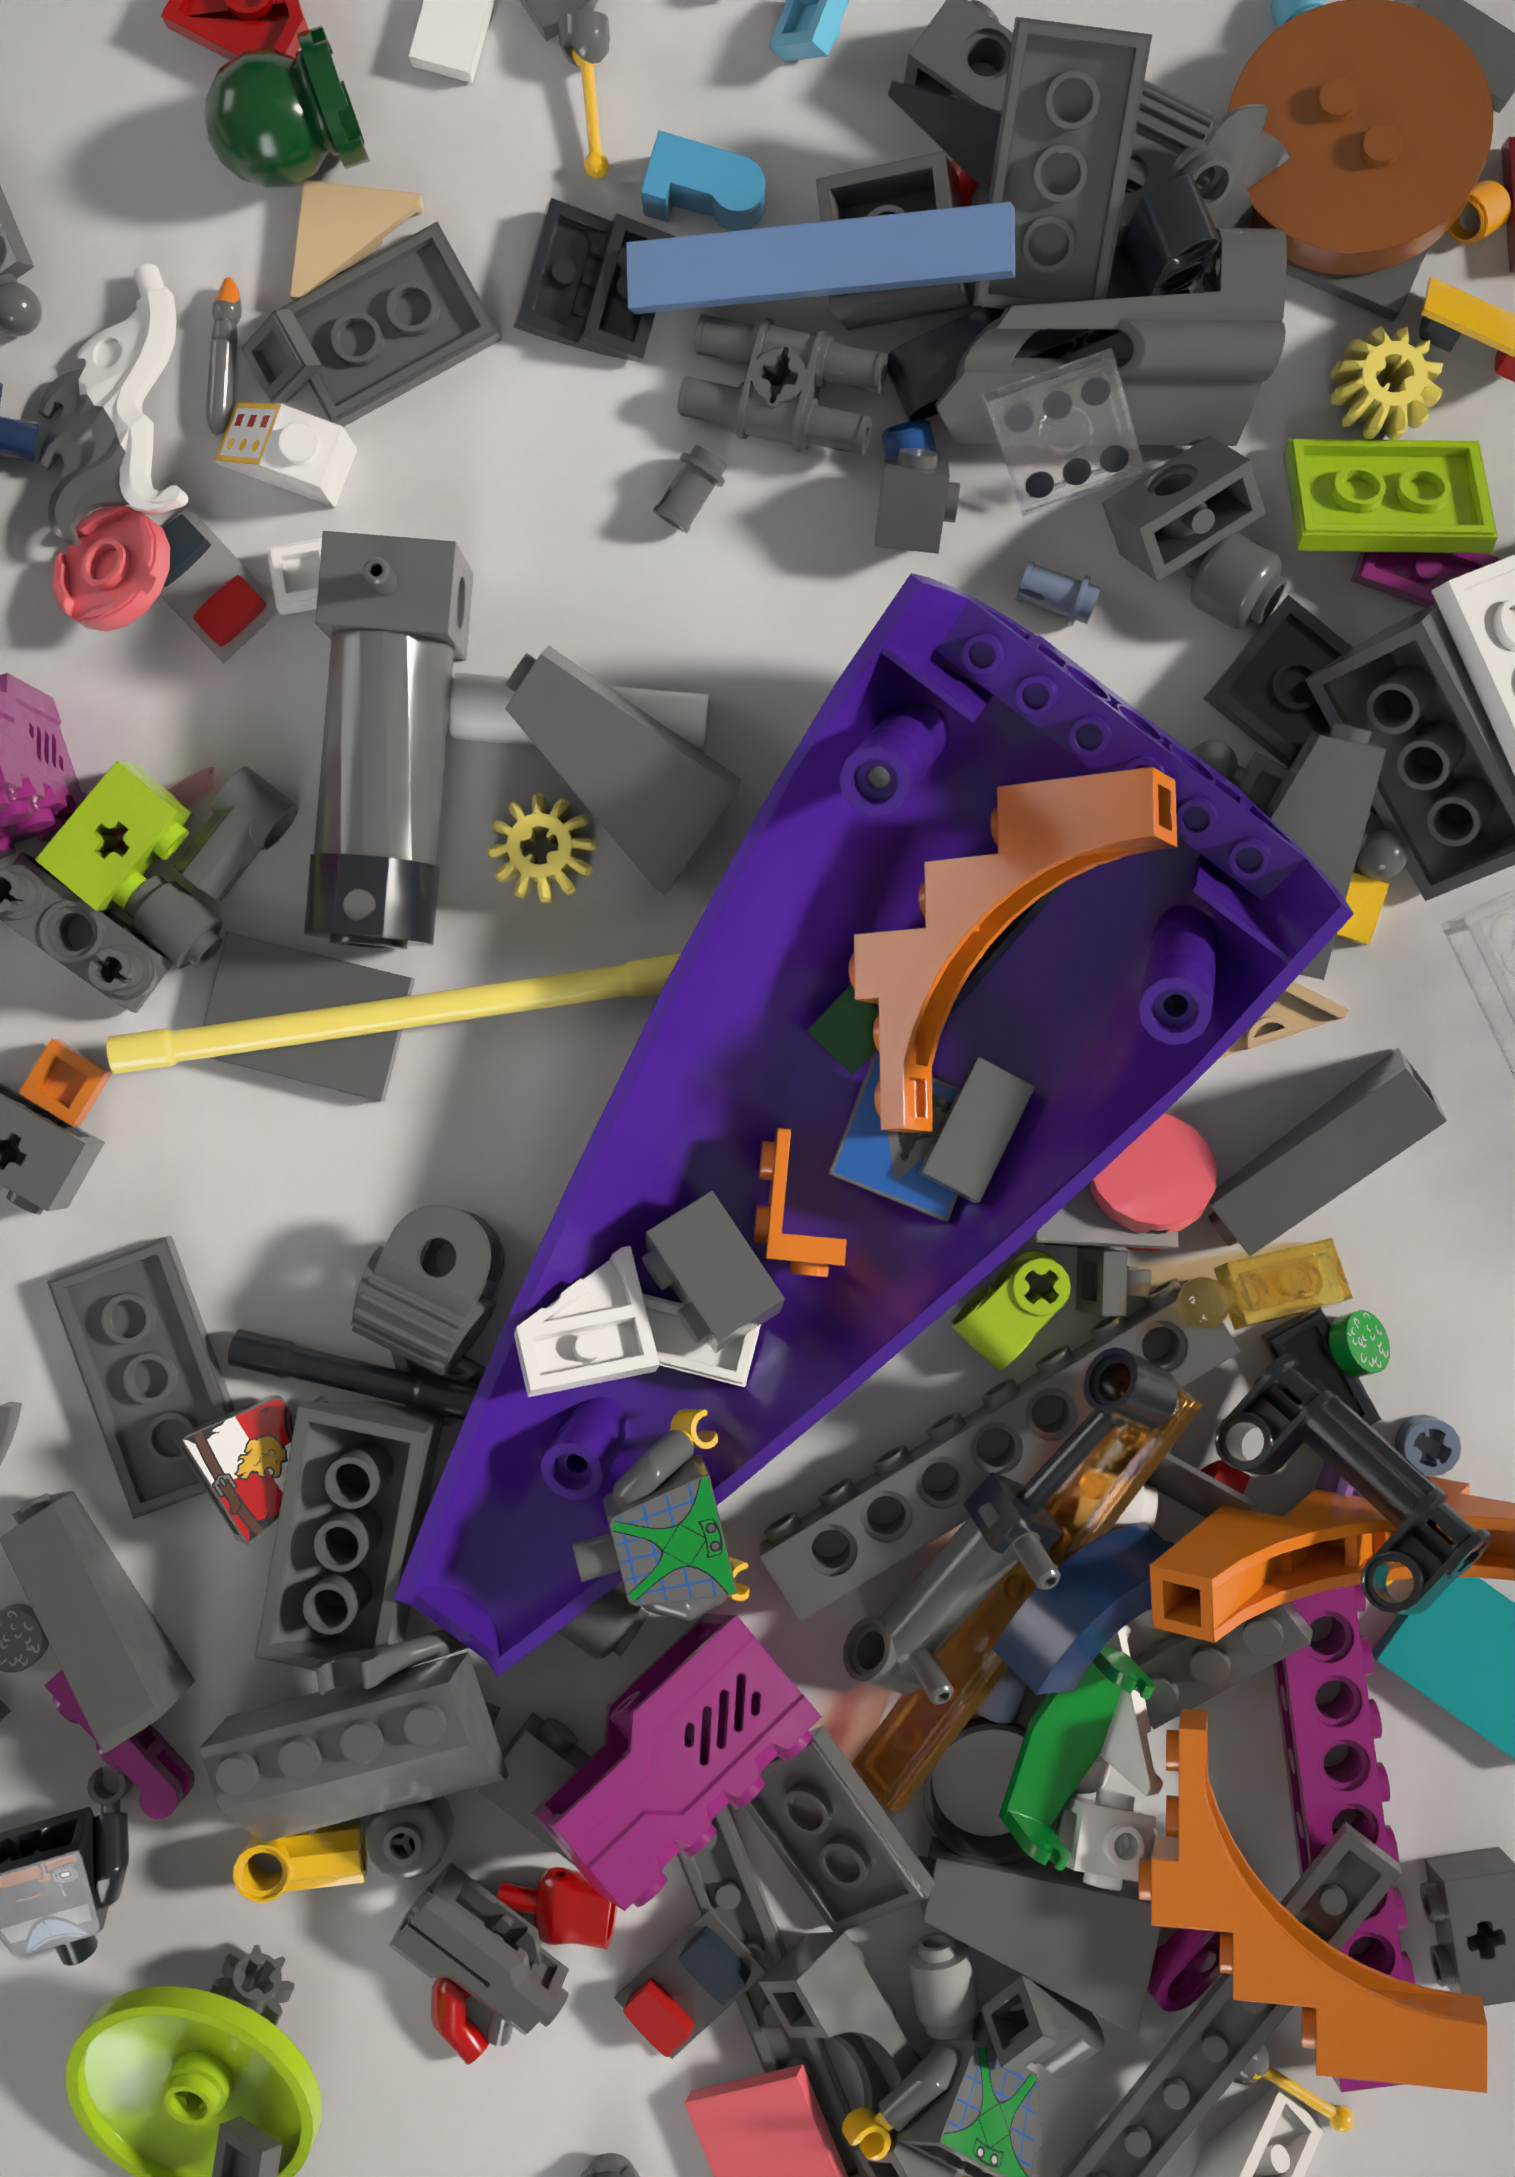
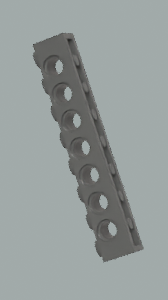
M1177 1278L1160 1284L1151 1290V1296H1144L1147 1305L1128 1317L1109 1316L1090 1329L1089 1332L1093 1337L1091 1340L1073 1351L1070 1350L1068 1345L1051 1351L1036 1362L1035 1366L1039 1372L1019 1384H1016L1013 1378L999 1383L981 1397L984 1405L964 1418H962L959 1412H954L942 1418L927 1430L930 1439L910 1451L907 1450L905 1445L890 1450L872 1464L876 1472L855 1485L850 1478L840 1481L818 1497L821 1506L799 1518L796 1512H791L768 1526L764 1530L767 1539L759 1543V1557L799 1622L801 1623L965 1522L970 1517V1514L963 1503L991 1472L1021 1484H1027L1094 1410L1088 1404L1084 1395L1083 1381L1087 1368L1102 1351L1113 1347L1126 1349L1166 1369L1173 1375L1178 1390L1240 1353L1241 1350L1202 1287L1189 1280L1180 1284ZM1166 1327L1171 1337L1168 1351L1156 1359L1145 1358L1142 1351L1144 1336L1153 1328ZM1045 1395L1060 1396L1063 1401V1412L1056 1422L1049 1425H1040L1033 1422L1032 1409L1039 1398ZM994 1428L1007 1431L1010 1438L1009 1446L1002 1455L996 1458H986L977 1453V1443L984 1432ZM937 1462L951 1464L956 1469L953 1483L942 1491L929 1490L922 1484L925 1470ZM882 1496L894 1497L902 1503L899 1517L888 1524H878L867 1516L870 1504ZM837 1530L843 1533L848 1539L847 1547L841 1554L835 1557H825L818 1554L812 1544L821 1532Z

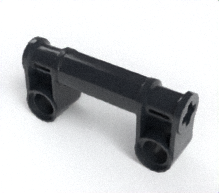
M1286 1353L1278 1357L1261 1373L1248 1394L1220 1423L1215 1435L1217 1454L1225 1464L1233 1469L1265 1476L1281 1469L1303 1443L1308 1445L1397 1528L1393 1535L1367 1561L1362 1570L1361 1585L1368 1601L1384 1612L1403 1615L1422 1613L1432 1605L1456 1578L1467 1571L1482 1556L1491 1544L1493 1535L1485 1528L1476 1530L1447 1503L1449 1498L1447 1493L1428 1479L1344 1403L1333 1390L1323 1391L1298 1368L1300 1362L1292 1353ZM1289 1389L1301 1399L1302 1403L1290 1393ZM1258 1427L1264 1438L1263 1449L1256 1458L1248 1461L1243 1455L1242 1440L1247 1432ZM1437 1525L1443 1531H1445L1454 1540V1542L1450 1540L1440 1529H1438ZM1403 1564L1412 1573L1414 1586L1407 1599L1397 1602L1388 1593L1386 1580L1391 1569Z

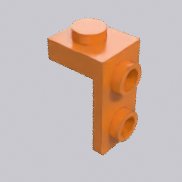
M778 1128L775 1130L774 1142L762 1141L759 1180H770L768 1206H756L753 1244L765 1245L764 1258L790 1261L789 1273L828 1277L829 1264L845 1266L847 1239L782 1234L791 1129Z

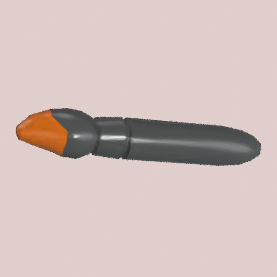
M230 277L224 278L212 308L213 317L216 322H214L211 338L206 419L212 434L216 436L225 432L231 416L237 354V324L242 314L239 289Z

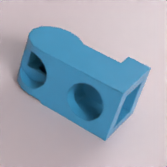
M658 130L641 189L644 216L668 222L672 207L675 206L703 215L713 216L721 227L729 231L752 229L760 222L765 212L766 180L762 169L755 161L740 154Z

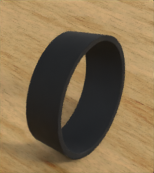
M979 1717L955 1726L935 1746L928 1762L923 1785L924 1808L933 1831L951 1851L967 1859L990 1864H1005L1028 1856L1012 1834L1009 1832L998 1836H980L960 1829L944 1815L933 1791L932 1775L939 1759L950 1746L961 1738L984 1730L1009 1731L1022 1737L1025 1735L1026 1729L1017 1723L1002 1724ZM1062 1809L1050 1825L1053 1831L1059 1822Z

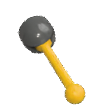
M576 11L568 13L558 20L559 42L567 60L581 68L589 154L584 160V169L591 178L600 179L607 174L609 161L601 151L594 65L601 62L609 52V19L605 14L597 11Z
M1265 2043L1233 2081L1235 2083L1251 2085L1263 2077L1326 2116L1331 2127L1337 2132H1348L1354 2125V2115L1348 2107L1329 2104L1270 2067V2055Z

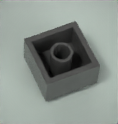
M944 151L816 179L820 222L962 207L959 177ZM970 282L830 295L829 304L830 312L848 330L970 307L972 306Z

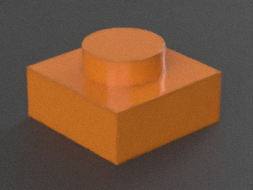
M51 1038L18 1093L69 1125L81 1126L111 1077L112 1071L64 1041Z

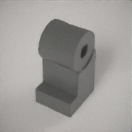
M1023 1976L1019 1977L981 2007L1000 2067L1015 2073H1019L1031 2063H1039L1052 2075L1064 2078L1104 2047L1103 2031L1091 2011ZM1022 2002L1024 2009L1010 2011L1013 2006Z

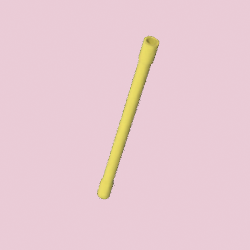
M681 953L630 960L625 964L186 1029L170 1030L163 1028L109 1036L106 1043L107 1057L112 1073L117 1075L171 1067L178 1062L625 996L640 998L660 995Z

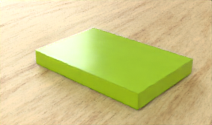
M1288 439L1284 460L1297 551L1492 552L1498 535L1479 441Z

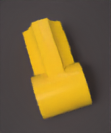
M363 1822L329 1825L319 1828L313 1835L305 1831L263 1842L251 1834L234 1865L233 1880L236 1889L244 1898L252 1902L266 1903L276 1900L284 1892L365 1883L367 1879L368 1852L365 1846ZM263 1852L276 1856L281 1863L282 1870L275 1873L262 1871L255 1864L253 1855Z

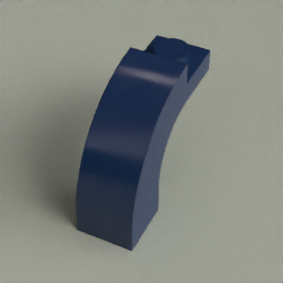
M1146 1523L1127 1525L1099 1537L1073 1554L1057 1568L1061 1576L1059 1582L1053 1588L1047 1590L1036 1588L1015 1613L992 1650L1035 1695L1074 1691L1107 1642L1131 1620L1152 1609L1150 1564L1175 1544L1164 1541Z

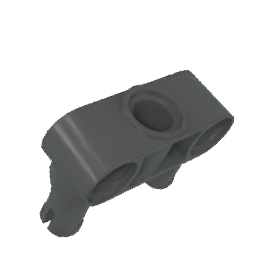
M21 852L11 866L0 869V920L115 1003L131 1012L137 1013L173 963L135 929L109 910L95 911L40 865L34 857ZM83 915L91 924L92 938L84 949L77 950L68 940L67 929L73 919Z

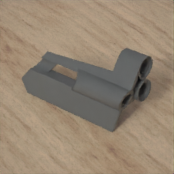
M1217 228L1221 242L1213 256L1211 272H1204L1202 286L1205 292L1007 307L1002 315L988 324L967 347L956 368L955 380L936 402L937 410L954 443L1194 446L1206 437L1212 436L1227 446H1237L1262 382L1267 381L1273 374L1285 343L1286 330L1282 320L1285 306L1287 242L1284 230L1277 228ZM1039 329L1121 330L1132 340L1134 350L1131 359L1015 358L1026 340ZM1094 377L1105 379L1111 388L1109 398L1098 406L1086 404L1081 397V389L1084 383ZM1055 391L1066 392L1072 399L1071 411L1061 419H1051L1043 411L1045 398ZM1023 404L1032 409L1034 422L1028 430L1016 433L1009 430L1006 426L1005 416L1011 407Z

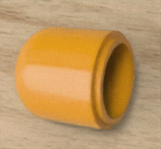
M1484 180L1478 182L1466 206L1472 204L1477 209L1480 216V228L1478 230L1463 228L1460 224V215L1448 230V233L1458 243L1472 245L1500 229L1508 220L1511 212V199L1507 190L1495 181Z

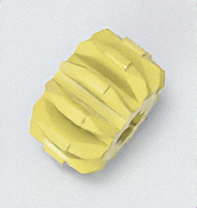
M1382 326L1373 328L1366 336L1365 342L1358 338L1353 339L1343 351L1345 360L1337 362L1331 371L1330 377L1340 385L1330 395V404L1348 406L1349 411L1342 418V427L1352 426L1357 420H1360L1364 423L1363 435L1366 440H1372L1381 428L1389 440L1399 439L1406 432L1407 426L1413 429L1419 428L1429 418L1427 407L1434 406L1440 400L1443 391L1432 382L1442 373L1443 363L1425 362L1423 358L1430 349L1431 340L1419 342L1416 347L1408 344V326L1399 328L1391 339ZM1378 376L1384 377L1382 385L1385 386L1383 388L1377 381ZM1388 380L1393 384L1394 392L1388 391L1390 386L1389 383L1386 384Z
M538 793L533 795L531 801L533 814L527 815L517 801H513L508 805L509 812L517 820L513 827L503 821L495 820L491 829L499 836L506 838L507 843L489 846L487 854L490 858L496 860L510 859L499 867L495 872V877L500 883H505L519 876L514 889L515 896L522 900L526 899L537 882L540 901L543 904H550L553 900L552 883L558 882L561 889L568 896H572L577 892L574 883L567 877L571 870L584 877L591 876L593 868L585 861L577 859V854H590L597 851V842L591 838H575L587 829L590 822L584 814H581L565 823L571 807L567 799L560 798L549 815L547 814L545 797L543 794ZM546 834L553 844L558 842V851L549 852L547 854V863L539 865V861L532 854L527 856V848L538 844V835Z

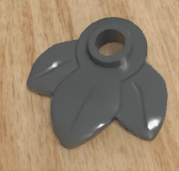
M1265 104L1244 105L1228 113L1217 123L1206 140L1197 142L1184 150L1171 168L1168 182L1181 176L1190 175L1194 178L1216 229L1249 228L1252 224L1253 209L1247 189L1286 163L1290 158V154L1284 145L1271 133L1262 130L1268 113V108Z

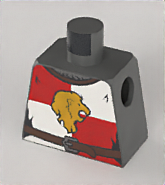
M270 1395L187 1430L173 1438L236 1540L247 1545L257 1539L279 1518L297 1412L292 1414L280 1395ZM320 1396L311 1403L329 1402L323 1396Z

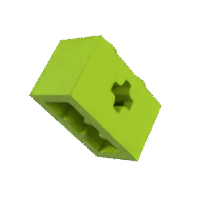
M117 760L35 860L95 911L115 910L118 905L125 909L126 903L132 894L148 880L143 875L158 857L162 860L168 859L184 843L189 834V831L184 826L194 813L137 764ZM115 829L128 830L123 837L125 844L129 846L127 852H113L119 843L117 838L112 835Z

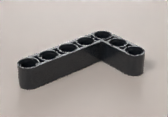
M1181 176L1150 192L1139 202L1121 245L1115 248L1106 299L1188 294L1194 292L1215 254L1221 238L1192 176ZM983 307L913 338L888 354L887 373L909 422H915L918 419H928L939 414L936 402L955 380L956 368L967 347L988 324L998 319L1005 309ZM1039 329L1026 340L1015 358H1065L1123 331L1109 329Z

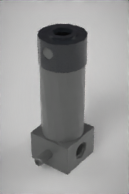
M323 531L315 624L331 640L315 846L314 854L310 855L304 928V934L330 938V943L377 949L407 950V946H433L440 867H437L453 660L466 661L473 585V571L456 541Z

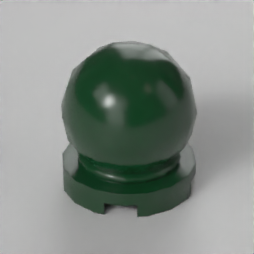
M322 25L297 33L301 51L295 53V58L272 48L242 52L219 68L205 100L204 115L208 141L220 162L240 179L265 188L295 187L317 174L328 153L333 156L339 155L345 169L370 161L366 148L363 145L365 142L344 81L340 82L331 56L333 50Z

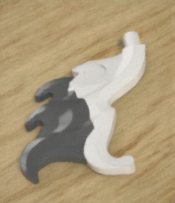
M143 264L134 270V277L141 296L136 302L137 309L127 320L96 333L76 353L78 359L85 364L84 369L70 371L59 376L47 387L41 398L38 413L44 418L51 419L59 407H63L60 419L48 433L39 457V464L46 470H50L59 457H62L64 462L60 481L50 497L48 521L53 532L59 538L79 547L81 541L78 538L76 527L86 514L97 508L131 505L143 514L156 515L184 507L188 503V495L178 486L172 485L167 489L159 491L153 488L151 480L154 422L143 414L142 405L144 398L169 361L175 343L177 323L174 295L164 287L159 268L153 264Z

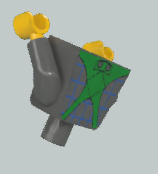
M687 1408L679 1410L673 1416L670 1431L648 1449L614 1484L613 1493L608 1494L602 1499L610 1532L572 1542L581 1582L620 1572L629 1605L642 1606L648 1612L684 1622L692 1621L724 1603L727 1597L736 1601H744L749 1597L750 1593L749 1586L734 1580L738 1572L748 1568V1563L728 1555L710 1475L701 1455L692 1456L694 1448L709 1449L718 1442L716 1431L702 1430L696 1433L697 1423L708 1414L707 1410Z
M979 2012L972 2040H938L913 2071L879 2102L880 2112L877 2115L868 2108L855 2109L846 2116L842 2125V2131L851 2146L859 2144V2148L864 2156L873 2161L881 2160L887 2155L891 2145L888 2132L894 2128L899 2131L897 2141L962 2174L961 2177H1032L1033 2158L1043 2144L1038 2113L1040 2081L1037 2074L1026 2067L1019 2073L1000 2067L983 2014Z

